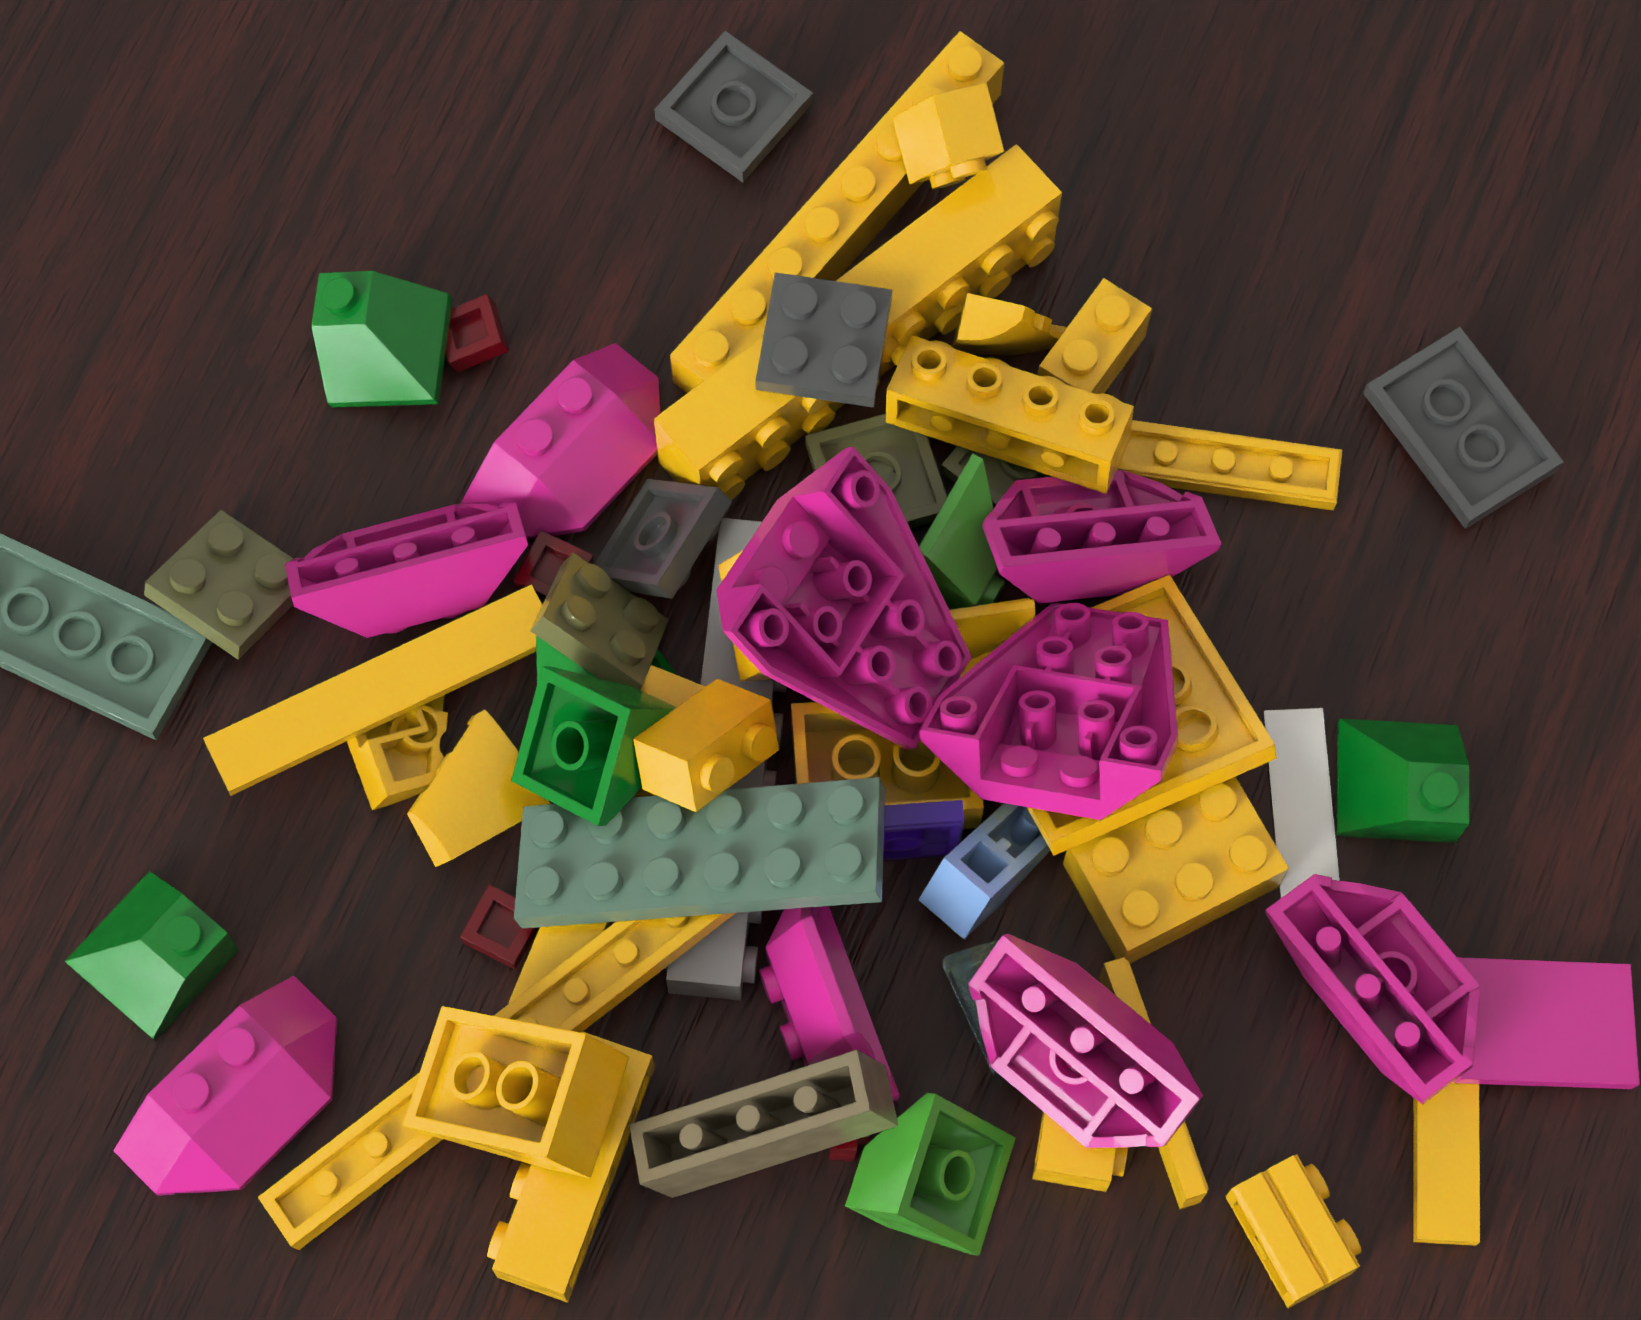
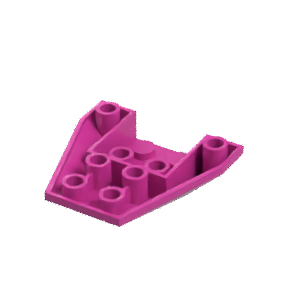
M854 447L842 450L777 499L716 590L723 632L762 674L905 749H915L920 741V728L938 696L958 680L972 657L891 488Z
M1052 602L938 696L920 728V740L983 800L1101 820L1160 782L1177 747L1178 731L1168 620L1146 617L1137 612L1120 613L1088 608L1079 603L1062 604Z

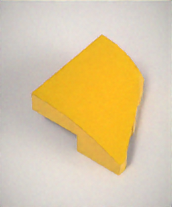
M967 293L952 347L966 353L980 355L1034 353L1051 349L1067 327L1052 325V319L1037 314L1026 306Z
M445 695L347 741L372 811L420 794L427 790L435 778L436 769L444 759L440 751V740L447 729L448 712H443Z
M486 710L470 718L467 723L469 727L453 751L446 754L436 769L435 778L427 790L420 793L407 813L435 867L453 860L521 822L523 806L550 804L547 799L511 781L519 752Z

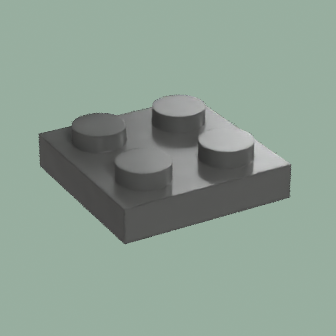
M724 31L654 109L655 120L738 180L744 182L813 104V92L727 31Z
M775 272L756 375V390L874 407L892 302V289Z
M647 479L594 564L602 568L613 581L629 592L672 599L677 590L689 579L691 568L706 543L718 532L721 519L732 503V500L718 487Z

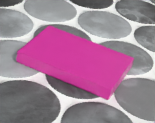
M1457 957L1481 985L1473 1068L1456 1079L1454 1083L1633 1089L1640 1085L1631 964Z

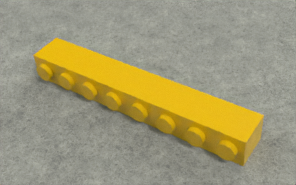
M959 31L670 354L673 383L686 393L690 392L764 335L775 272L831 281L839 279L924 182L909 184L892 117L933 94L987 83L993 104L1001 95L1005 63Z

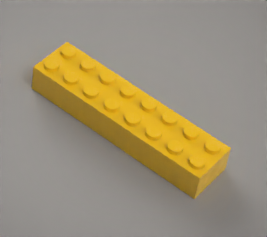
M1017 144L986 166V171L973 176L836 280L837 282L892 289V302L879 377L893 366H898L912 335L928 340L939 331L942 334H947L954 330L959 324L967 293L994 299L1006 289L1014 273L1026 264L1030 268L1037 266L1053 251L1056 228L1059 222L1058 216L1062 192ZM762 336L654 418L658 461L675 482L718 487L727 497L733 500L743 490L747 478L761 468L764 471H768L776 467L789 454L790 445L806 433L810 435L824 430L834 419L835 411L845 403L756 390V375L763 342Z

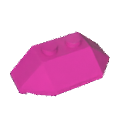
M616 343L574 359L496 439L460 504L486 503L499 506L503 503H516L527 539H536L540 531L552 536L585 531L658 454L654 418L661 414L658 377Z
M1124 470L1116 471L1107 494L1055 477L1015 480L982 524L1000 575L1038 603L1124 594L1168 574L1173 577L1217 552L1221 546V541L1201 496L1185 492L1182 495L1160 482Z
M486 503L453 504L340 534L315 547L304 558H295L285 563L291 598L295 608L369 638L384 633H398L410 626L440 618H454L467 611L482 608L527 548L528 542L516 503H503L499 506Z
M1313 874L1265 910L1267 917L1302 976L1380 1072L1422 1105L1473 1068L1481 985L1402 892L1360 883L1332 880V877Z
M829 906L784 909L766 946V962L768 966L759 969V974L770 1004L781 1001L789 1023L781 1025L779 1028L791 1061L802 1058L804 1066H808L859 1050L886 1066L895 1108L898 1107L900 1094Z
M1007 933L1000 938L968 983L972 1000H976L979 1026L990 1067L1086 1148L1163 1147L1170 1141L1203 1097L1174 1043L1073 961Z
M295 976L244 1002L147 1094L113 1151L157 1196L174 1195L175 1193L242 1190L333 1100L337 1017Z

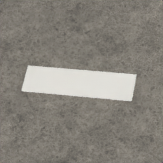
M1323 708L1264 711L1265 729L1275 743L1277 759L1268 762L1276 847L1289 867L1280 885L1281 898L1313 874L1332 877V880L1340 881Z

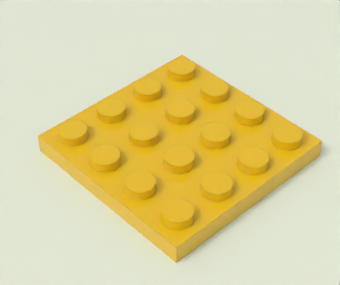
M1170 574L1092 608L1120 613L1137 612L1146 617L1168 620L1178 731L1177 747L1160 782L1101 820L1027 807L1053 856L1277 759L1275 743ZM992 651L969 660L960 677Z

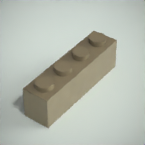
M854 1050L629 1124L640 1185L671 1198L899 1126L886 1066L859 1050Z

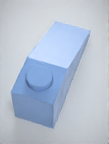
M1006 803L1000 806L943 858L918 899L963 939L967 938L1006 900L1050 851L1027 807Z

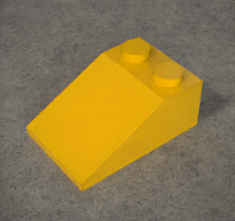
M442 1006L402 1126L538 1167L591 1178L629 1056L585 1033Z

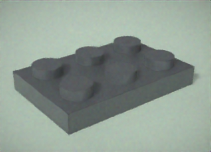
M1458 327L1367 383L1363 394L1465 529L1559 471L1564 463L1461 327Z

